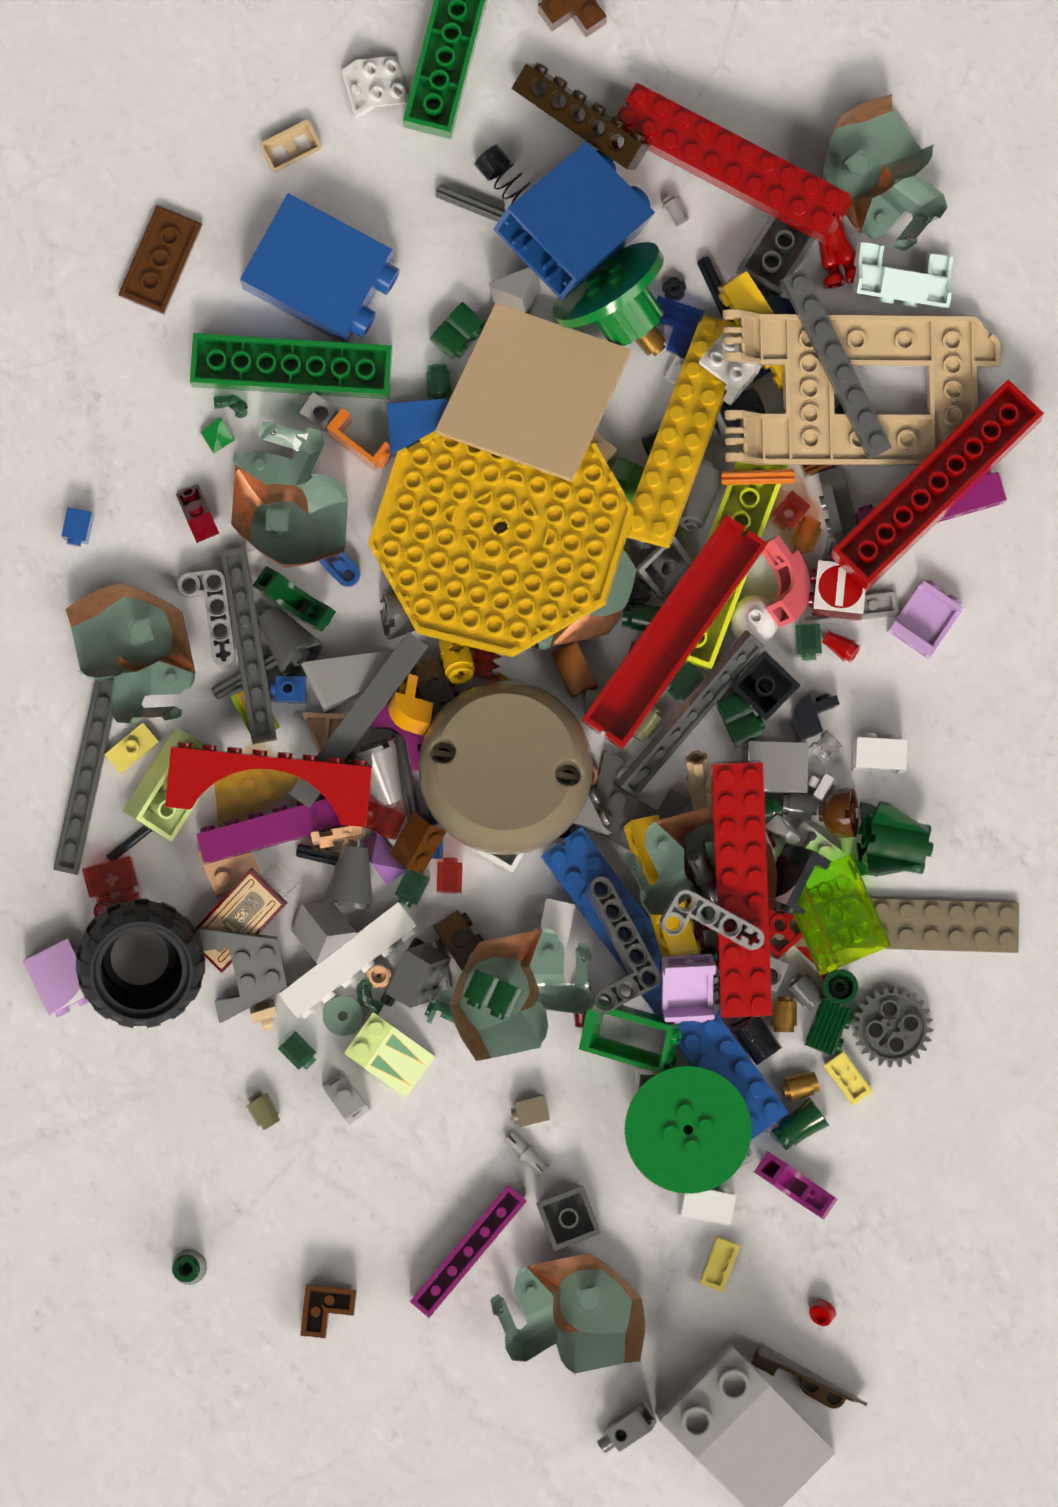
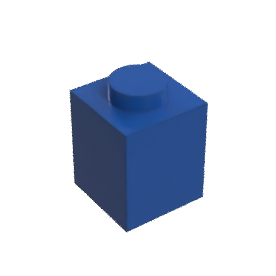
M67 507L61 537L67 540L66 544L81 547V544L88 545L94 519L92 512Z

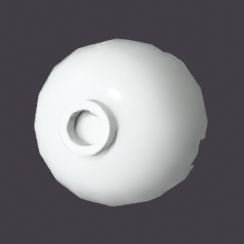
M752 595L746 596L737 602L729 622L730 629L737 639L745 630L750 632L762 644L772 638L777 631L778 625L766 610L771 601L765 597Z

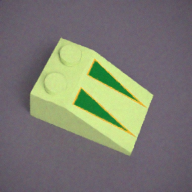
M374 1012L344 1052L345 1055L404 1097H407L435 1058V1056Z

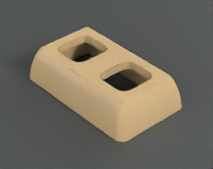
M304 120L261 142L259 147L271 170L277 172L319 151L322 145L311 123L308 120ZM305 134L311 143V147L299 152L293 140ZM282 145L287 150L289 158L277 163L271 151Z

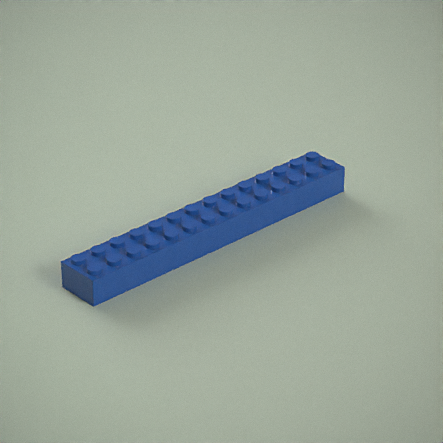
M580 827L563 840L565 844L563 847L558 843L544 853L541 859L624 974L628 976L629 974L586 895L587 885L595 878L601 876L611 881L661 976L660 982L656 987L640 996L653 1014L663 1017L661 1011L662 956L653 925L588 834ZM597 883L594 885L595 893L604 895V887ZM607 906L606 914L611 918H615L617 913L615 908ZM619 928L618 936L622 940H627L628 932L624 928ZM631 950L630 959L638 963L640 961V954L635 950ZM643 973L642 981L647 985H651V975ZM715 1010V1019L705 1022L682 1021L679 1028L682 1031V1036L679 1044L676 1046L691 1066L705 1068L718 1073L731 1082L746 1102L751 1117V1140L789 1113Z

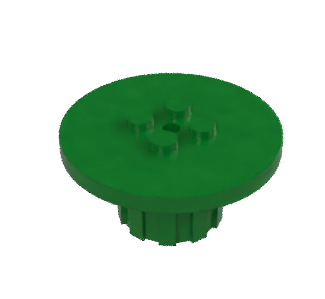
M641 242L624 247L563 301L558 297L553 306L554 317L562 327L576 328L596 322L606 339L620 346H626L642 338L660 322L659 319L663 316L662 308L647 287L662 268L664 263L663 253L652 242Z
M682 1066L660 1072L640 1087L628 1107L624 1134L627 1150L633 1163L649 1181L668 1191L694 1194L709 1191L720 1186L737 1172L745 1160L750 1147L752 1125L746 1102L731 1082L718 1073L705 1068ZM686 1125H690L693 1129L689 1135L683 1132V1128Z

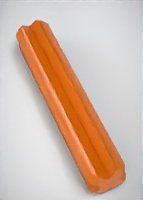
M793 469L722 471L721 473L722 485L792 484L795 481Z

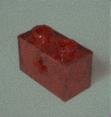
M131 856L82 869L89 898H96V902L111 899L110 894L120 892L121 896L134 893L135 888L140 887L133 857ZM109 874L118 877V880L114 881L115 886L113 887L105 882V880L109 879Z

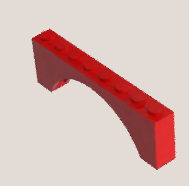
M177 742V746H171L165 807L190 810L200 796L217 781L241 771L271 769L292 774L315 787L331 804L341 825L367 827L373 766L368 765L367 760L353 759V764L343 763V758L328 757V761H320L317 755L303 754L301 759L292 758L293 753L278 752L277 756L267 755V750L253 749L252 754L242 753L243 748L227 747V751L217 750V745L202 744L201 749L192 748V743Z

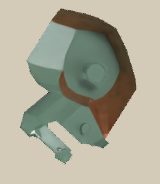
M261 421L262 425L258 432L259 437L263 440L292 448L296 454L289 459L258 450L243 454L234 453L235 473L231 525L265 557L284 568L304 566L344 553L348 509L346 488L337 479L329 475L314 474L325 447L322 432L309 427L304 432L277 426L275 422Z
M123 583L100 588L65 609L71 625L80 668L78 672L89 679L98 681L114 677L109 710L117 723L133 724L143 718L162 717L164 720H171L181 717L182 709L176 706L144 708L142 702L144 697L148 695L181 694L184 690L189 689L195 681L196 671L182 611L142 589Z
M542 927V929L480 942L471 953L457 981L450 1002L456 1029L474 1059L480 1061L540 1048L548 1031L546 1010L582 1014L593 1008L594 992L589 983V960L592 959L590 946L587 943H579V946L576 948V982L572 985L564 981L563 944L551 928ZM476 969L523 990L510 1018L505 1016L501 1020L490 1015L491 1009L483 1005L479 1010L466 1004L468 999L463 996Z

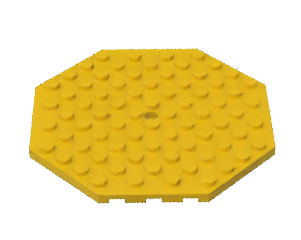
M436 431L419 439L420 441L411 447H405L397 452L368 545L418 634L514 657L606 605L635 511L593 438L572 482L438 435ZM500 522L506 523L508 529L504 532L497 534L494 531L496 524Z

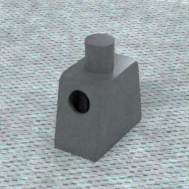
M641 1402L608 1425L605 1430L606 1435L599 1439L597 1443L605 1454L615 1447L620 1452L651 1432L657 1422L643 1402ZM619 1430H624L627 1435H622Z

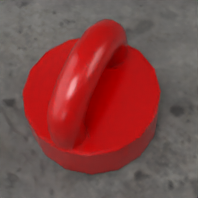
M818 1299L810 1307L809 1316L817 1325L828 1326L834 1320L836 1310L830 1302Z

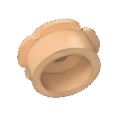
M377 963L367 971L366 977L369 979V984L372 987L383 988L390 982L391 971L388 967L385 968L383 964ZM378 973L381 974V978H377L376 975Z

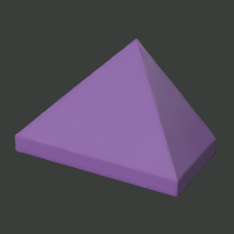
M378 830L362 841L364 842L363 847L368 848L370 863L387 885L407 871L400 862L389 854L392 849Z

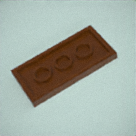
M156 205L118 296L165 315L203 226L202 223Z

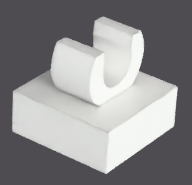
M825 774L822 780L812 775L808 781L809 787L816 790L813 794L814 797L821 803H824L825 798L835 790L838 784L835 778L828 774Z

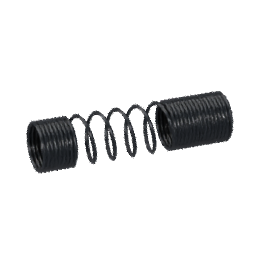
M498 144L488 148L474 163V166L484 175L487 181L497 178L494 189L499 190L506 187L502 194V199L514 197L511 204L531 184V182H528L516 193L504 197L508 188L522 175V173H519L510 182L496 188L500 178L514 165Z
M754 387L745 390V392L743 391L731 406L723 401L720 409V414L726 427H741L740 420L725 419L726 410H744L766 414L762 400ZM716 420L714 428L716 429L718 435L721 436V432ZM659 430L641 437L648 458Z
M712 944L701 950V954H712L714 958L716 951ZM714 958L715 965L717 968V960ZM718 981L713 985V989L718 985ZM719 998L716 1000L715 1005H719ZM748 1016V1017H746V1018H744V1019H742V1020H740V1021L734 1023L737 1019L740 1018V1017H736V1018L730 1023L729 1027H733V1026H735V1025H738V1024H740V1023H742V1022H744V1021H746V1020H748V1019H750V1018H752V1017H754V1016ZM756 1016L734 1032L756 1065L782 1048L761 1016Z

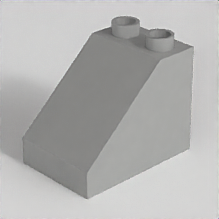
M728 1342L655 1413L665 1428L745 1507H783L836 1453Z

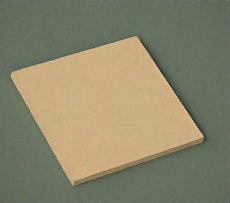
M495 303L437 425L436 434L572 482L631 356V349Z

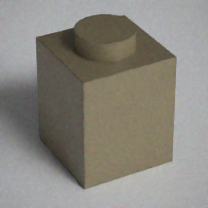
M544 1095L515 1102V1108L511 1109L514 1124L519 1123L520 1127L550 1120Z

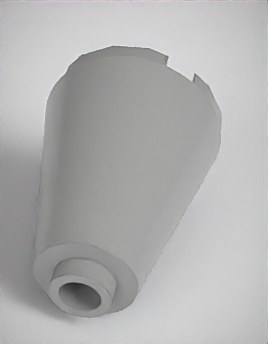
M391 737L389 742L385 738L361 746V752L356 754L353 750L348 756L352 764L353 759L367 760L368 765L373 766L371 794L380 807L385 806V809L400 805L399 800L403 796L395 738Z

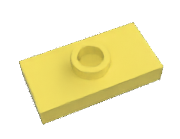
M142 723L104 755L122 774L156 746L159 741Z
M841 1051L823 1065L852 1106L873 1092L844 1051Z
M716 1236L699 1284L723 1292L741 1245Z

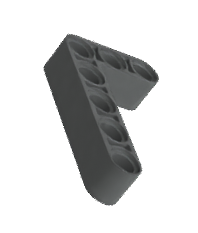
M600 876L587 885L586 895L629 974L594 994V1005L591 1009L595 1013L603 1015L656 987L660 982L661 976L611 881L606 877ZM596 883L604 887V895L595 893L594 885ZM607 906L615 908L617 912L615 918H611L606 914ZM619 928H624L628 932L627 940L620 939L618 936ZM631 950H635L640 954V961L638 963L630 959ZM643 973L651 975V985H647L642 981ZM621 984H626L630 988L631 992L628 997L621 994ZM599 996H605L608 999L609 1006L607 1008H602L599 1005Z

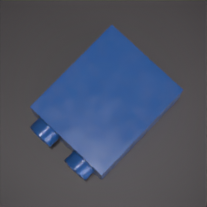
M586 141L512 203L493 230L563 301L636 238L655 212L650 207V200L646 193L637 186H629L616 172L614 161L600 150H595Z
M287 193L243 272L240 282L243 290L336 340L348 343L352 334L361 338L366 336L377 314L376 311L368 308V305L376 291L385 295L389 294L399 276L400 269L392 265L394 260L393 249Z

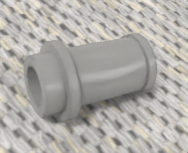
M673 193L661 202L663 203L662 208H666L677 227L690 218L678 200L680 198L676 197Z

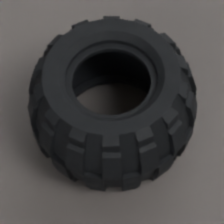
M134 898L133 901L123 903L119 901L108 906L107 910L99 916H95L86 926L76 951V973L84 998L90 1002L94 1010L105 1019L109 1018L120 1026L129 1028L147 1026V1028L160 1026L162 1022L171 1018H177L186 1011L185 1008L189 1003L196 999L202 987L201 983L205 973V954L196 928L175 907L164 902L150 901L149 898ZM136 930H148L156 933L165 942L168 949V963L165 971L158 979L144 985L130 984L122 980L115 973L111 963L112 948L118 938L125 933Z

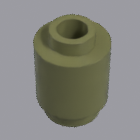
M653 707L633 737L640 742H644L646 738L649 739L662 721V718L659 717L661 712L657 708Z
M260 1091L248 1098L250 1103L246 1107L257 1126H261L263 1131L280 1121L278 1117L280 1113L268 1093L263 1095Z

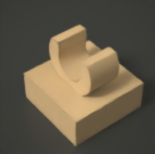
M274 999L250 1007L253 1023L261 1021L264 1031L274 1028L272 1017L278 1016Z

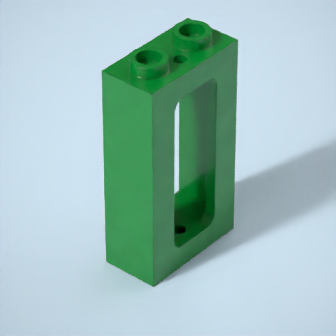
M598 998V1003L602 1008L609 1006L608 1000ZM621 1005L606 1013L664 1031L666 1037L662 1054H658L602 1037L600 1035V1027L603 1015L595 1013L592 1009L586 1012L579 1050L656 1073L674 1067L677 1055L674 1054L675 1047L679 1044L682 1036V1031L679 1030L681 1023L665 1022L662 1016Z

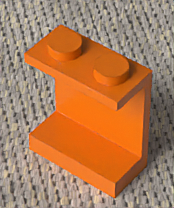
M342 408L327 426L329 436L372 470L376 471L379 467L383 469L391 459L389 444L385 442L373 457L343 434L352 423L350 413Z

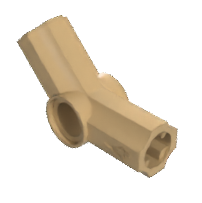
M700 750L691 751L688 756H685L688 775L686 777L688 797L692 803V811L711 806V779L707 753H703Z

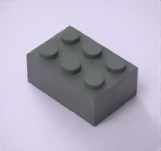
M770 216L739 265L736 275L741 271H747L757 288L769 295L781 296L785 289L780 280L797 271L816 239Z

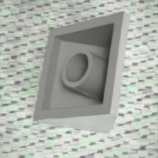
M530 267L489 282L494 305L498 303L527 314L530 313L540 291L539 278Z
M674 536L670 548L658 546L636 567V575L642 581H645L648 587L662 600L676 587L693 563V560Z
M323 901L302 903L291 930L317 965L358 935L334 903L326 904Z

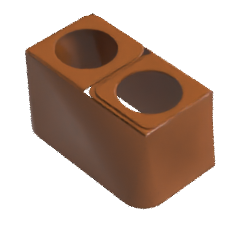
M577 641L571 642L551 653L571 698L585 693L586 690L598 687Z

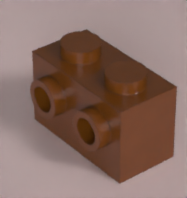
M413 811L389 854L405 868L423 873L444 838L446 831L431 816Z

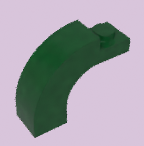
M268 566L263 569L252 585L272 602L315 630L323 632L336 613L330 606L313 598Z

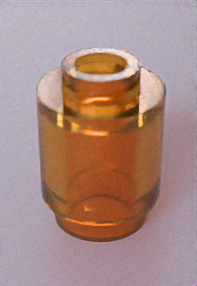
M803 516L802 521H798L790 542L794 546L793 550H798L803 555H807L808 552L813 553L822 531L820 529L822 523Z

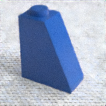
M446 399L386 403L391 456H396L397 452L401 449L411 447L418 443L419 439L436 430L447 406Z

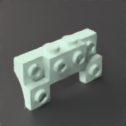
M858 241L854 266L857 268L852 288L853 292L880 297L879 301L894 304L896 299L902 300V305L917 307V303L949 308L952 295L951 269L953 257L927 252L924 272L882 265L883 245Z

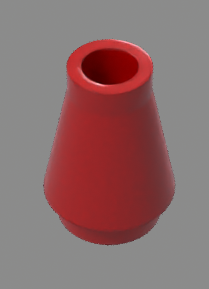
M830 630L822 640V643L843 662L848 661L851 663L861 647L856 643L857 640L833 633Z

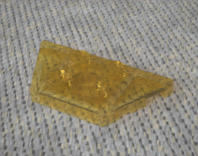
M254 769L237 772L214 783L219 828L224 827V822L236 818L239 819V822L249 818L248 815L257 813L292 790L300 778L277 770Z

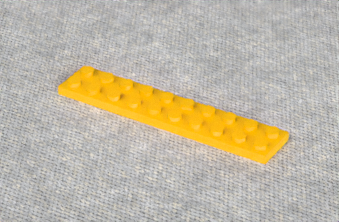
M701 315L631 504L635 512L630 523L627 538L670 548L723 404V398L727 393L724 389L727 384L699 364V360L723 334V328L725 326L738 327L736 323ZM731 334L734 337H739L737 334Z

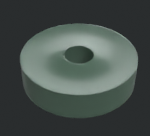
M338 996L326 1004L323 1011V1021L331 1033L338 1036H349L360 1028L363 1022V1011L359 1003L353 998ZM342 1011L348 1014V1018L345 1021H341L338 1018L339 1013Z

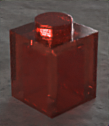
M445 857L443 862H438L437 893L462 894L463 863H458V858Z

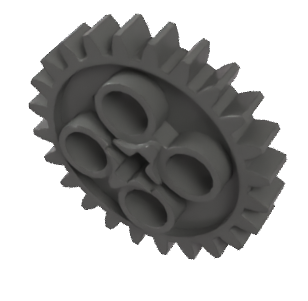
M897 986L893 987L892 993H889L887 987H883V995L874 990V999L865 996L868 1004L859 1003L858 1006L862 1012H855L853 1014L859 1018V1022L851 1023L852 1026L858 1027V1031L852 1033V1036L860 1037V1040L855 1045L864 1046L861 1054L871 1053L869 1061L877 1057L878 1066H881L884 1060L887 1061L888 1068L892 1067L893 1061H896L898 1067H902V1060L912 1064L910 1056L913 1055L919 1059L918 1050H927L923 1042L932 1041L926 1036V1033L934 1031V1029L927 1027V1023L932 1022L933 1019L925 1018V1014L930 1009L922 1010L921 1006L924 1000L916 1003L914 1000L917 994L913 993L908 997L906 988L901 994H898ZM885 1003H892L895 1006L896 1012L892 1017H888L883 1013ZM902 1008H905V1014L896 1024L898 1032H891L884 1045L880 1046L879 1042L889 1030L887 1022L893 1023ZM907 1017H912L916 1021V1028L913 1031H908L904 1028L903 1022ZM873 1023L878 1024L882 1029L881 1035L877 1038L872 1037L868 1032L869 1026ZM894 1037L899 1038L902 1042V1048L898 1052L892 1051L889 1046L890 1040Z

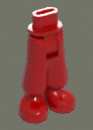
M838 220V227L829 243L826 245L818 241L821 265L828 273V276L822 282L824 289H834L845 284L839 264H842L845 270L847 283H854L857 268L854 266L856 251L847 236L842 221Z

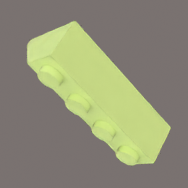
M177 727L171 733L123 809L124 813L170 842L174 840L193 808L188 810L165 807L171 746H177V742L192 743V748L202 749V744H204L191 734Z

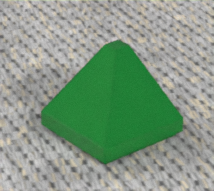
M221 417L200 432L213 454L234 441Z

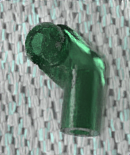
M230 394L213 397L215 409L229 407L235 411L237 418L247 416L248 405L237 395Z
M362 979L356 986L358 1002L363 1007L379 1015L384 1004L372 997L371 989L373 984L370 980Z

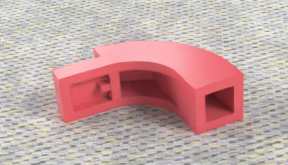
M777 535L766 541L768 544L762 555L774 570L778 581L777 595L766 607V610L779 628L796 621L805 611L809 602L811 585L809 572L800 552L796 550L791 553L781 537Z

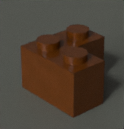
M543 0L538 4V13L551 31H554L572 18L587 38L606 25L607 16L596 0Z
M306 1284L300 1336L326 1338L329 1313L354 1316L357 1289Z

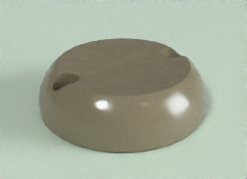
M497 681L481 684L464 691L440 710L424 736L419 753L418 772L421 791L428 809L438 824L451 837L465 846L484 853L518 855L546 846L566 832L575 822L589 795L592 783L593 762L590 744L585 731L576 716L563 702L549 692L530 684ZM435 756L449 758L450 760L447 762H440L439 760H437V757ZM561 779L573 780L574 782L566 785L561 782Z

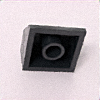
M766 651L730 685L765 721L801 686Z

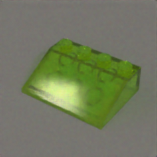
M852 854L832 861L827 870L818 867L814 868L797 901V905L806 910L805 914L795 912L794 917L819 976L890 947L891 944Z

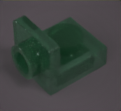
M436 999L435 1003L430 1001L424 1014L428 1017L426 1022L432 1024L437 1011L442 1012L440 1017L454 1023L450 1004Z

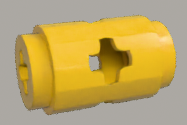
M440 639L439 648L446 677L456 684L469 681L473 677L475 670L470 647Z

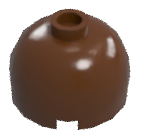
M842 788L829 793L824 800L823 807L818 809L819 821L824 822L826 830L833 836L838 838L857 837L859 817L856 818L858 800L855 789Z

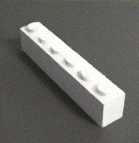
M399 902L396 903L322 963L314 966L279 993V996L297 1019L301 1016L306 1019L316 1011L315 1005L321 1001L325 1004L335 997L334 991L342 985L345 989L356 980L354 975L362 970L366 973L376 965L374 962L376 958L380 955L385 958L396 949L394 944L401 939L403 942H406L416 934L414 932V929L417 928L416 924Z

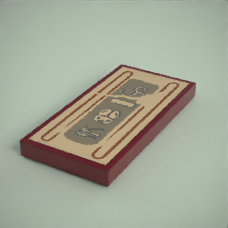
M251 868L196 927V931L199 935L198 929L200 927H209V929L214 930L225 929L236 933L260 934L288 902L259 873ZM229 947L204 951L205 957L221 973L232 964Z

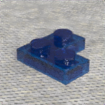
M658 295L656 301L663 310V316L659 319V324L673 328L666 351L686 358L697 325L702 321L705 311Z

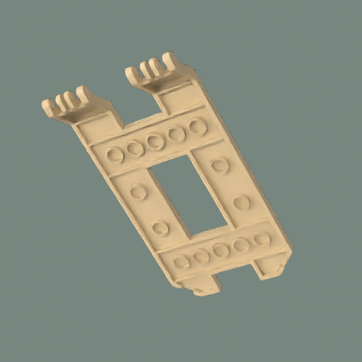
M723 310L724 320L737 319L739 327L725 326L723 328V334L739 335V337L723 338L724 345H739V352L726 351L723 353L724 361L750 365H783L784 414H761L744 410H726L725 419H738L741 428H725V434L741 435V438H725L726 445H741V453L727 452L725 454L726 462H741L754 465H920L978 409L977 367L1001 366L1000 341L994 334H990L984 328L983 323L976 316L827 315L852 366L927 367L928 415L876 414L892 448L868 460L846 414H835L834 389L797 314H758L744 310Z

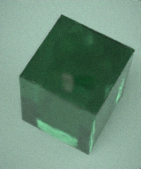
M820 624L794 626L795 657H801L802 661L817 660L816 656H821Z
M689 662L674 677L668 686L667 692L675 701L680 699L684 703L704 680V677Z
M407 869L394 894L399 897L397 902L408 908H411L412 904L418 906L431 879L417 871Z
M297 1031L278 1048L298 1070L302 1068L308 1070L317 1061L314 1057L317 1052Z

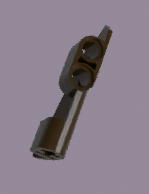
M762 1343L751 1360L752 1365L772 1376L775 1375L778 1368L801 1378L799 1384L802 1392L829 1408L837 1409L841 1407L846 1399L851 1402L861 1403L864 1406L868 1404ZM807 1380L817 1385V1389L811 1392L807 1391L804 1386L805 1381ZM829 1391L840 1396L838 1403L831 1404L827 1401Z

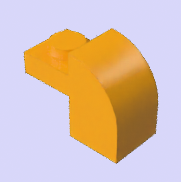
M408 674L388 703V711L391 719L398 727L423 736L430 725L434 703L415 698L418 676Z

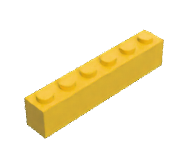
M741 271L718 287L721 292L718 294L720 300L726 307L730 306L732 310H744L758 314H774L747 271ZM734 319V322L739 327L738 320ZM763 365L765 369L770 368L774 375L772 380L779 390L783 389V365Z
M659 815L631 820L624 826L630 851L637 856L643 872L651 885L656 883L659 876L644 846L646 840L645 833L652 823L660 820ZM687 899L680 903L679 906L686 907ZM649 914L661 956L701 954L700 943L695 939L693 933L694 922L691 917L681 933L670 935L660 926L661 915ZM671 916L666 920V927L668 929H675L679 924V919L676 916Z

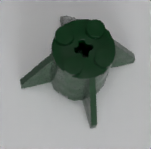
M879 801L877 807L870 803L860 802L861 825L858 834L862 835L861 843L856 842V854L848 870V875H870L877 877L903 871L923 874L926 856L930 857L933 852V842H929L931 825L918 823L888 802Z

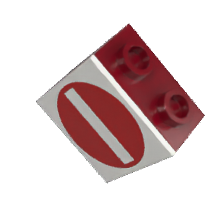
M818 560L816 569L812 568L810 583L815 584L814 592L809 593L808 607H812V615L861 621L864 612L865 590L838 563Z

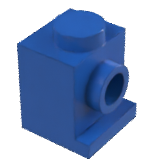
M276 676V682H271L270 696L275 697L276 703L306 704V676ZM287 684L293 687L290 693L283 691V687Z

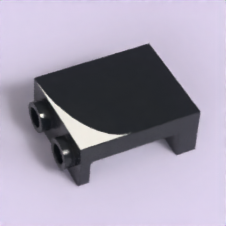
M786 843L776 862L775 908L772 909L778 912L782 910L792 916L795 912L804 915L806 910L798 906L797 901L814 867L827 870L831 860L814 850Z

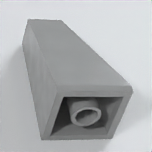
M394 650L307 661L301 665L324 712L328 713L359 698Z

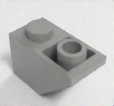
M594 789L589 791L585 805L573 825L609 835L612 833L608 826L611 824V821L606 812L600 810L598 804L601 801Z

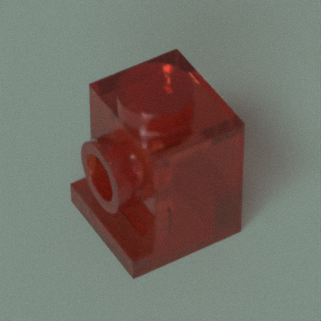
M792 490L773 511L772 516L775 519L772 522L782 531L786 528L791 531L809 511L811 506ZM791 510L794 515L792 518H787L784 512Z

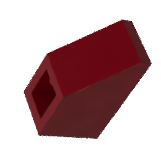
M199 485L186 488L176 494L196 543L219 534Z

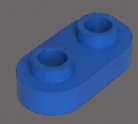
M345 553L335 555L336 558L332 562L327 561V559L319 561L322 567L343 587H353L360 580L358 566ZM346 571H350L353 573L351 579H345L343 574Z

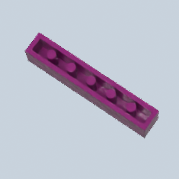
M990 471L939 522L1004 504L1007 498L999 472L992 473ZM872 504L858 508L859 512L855 513L857 525L876 507L873 508Z
M322 795L321 800L314 802L310 808L299 801L297 802V807L290 809L287 808V805L272 809L273 813L268 815L258 812L248 815L249 820L239 822V819L236 818L224 822V827L215 829L214 825L200 828L201 833L196 834V839L203 864L206 865L311 836L310 832L318 831L320 833L346 827L347 825L340 824L333 807Z
M507 1185L410 1300V1303L430 1318L527 1200Z

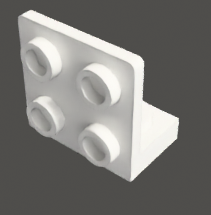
M396 56L355 60L341 70L354 117L363 116L374 107L408 103V94Z
M722 334L702 356L699 364L727 384L724 388L727 393L723 401L731 406L754 380L762 365L724 361L723 353L726 351L739 352V345H724L723 338L734 336Z

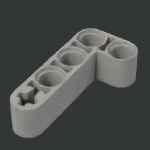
M217 570L183 574L179 578L177 585L181 594L187 598L204 597L211 653L214 662L221 668L231 667L236 660L227 588L223 574ZM213 576L221 579V584L217 588H210L208 586V580ZM194 580L196 582L195 589L190 592L183 589L184 582ZM215 601L224 603V609L219 613L211 611V605ZM224 625L227 627V634L224 637H216L214 635V630L217 626ZM219 644H224L227 654H230L225 662H222L221 658H217L222 653Z
M686 888L676 890L660 918L661 928L670 935L681 933L691 917L747 949L756 950L764 942V935L756 926ZM682 894H689L691 896V903L687 907H681L678 904V899ZM705 906L713 908V916L709 919H702L700 914ZM671 916H676L679 919V924L675 929H668L666 927V920ZM729 918L734 919L736 923L735 928L730 932L724 931L723 922ZM741 929L749 934L755 931L754 935L757 937V940L755 942L750 941L748 944V939L740 934Z

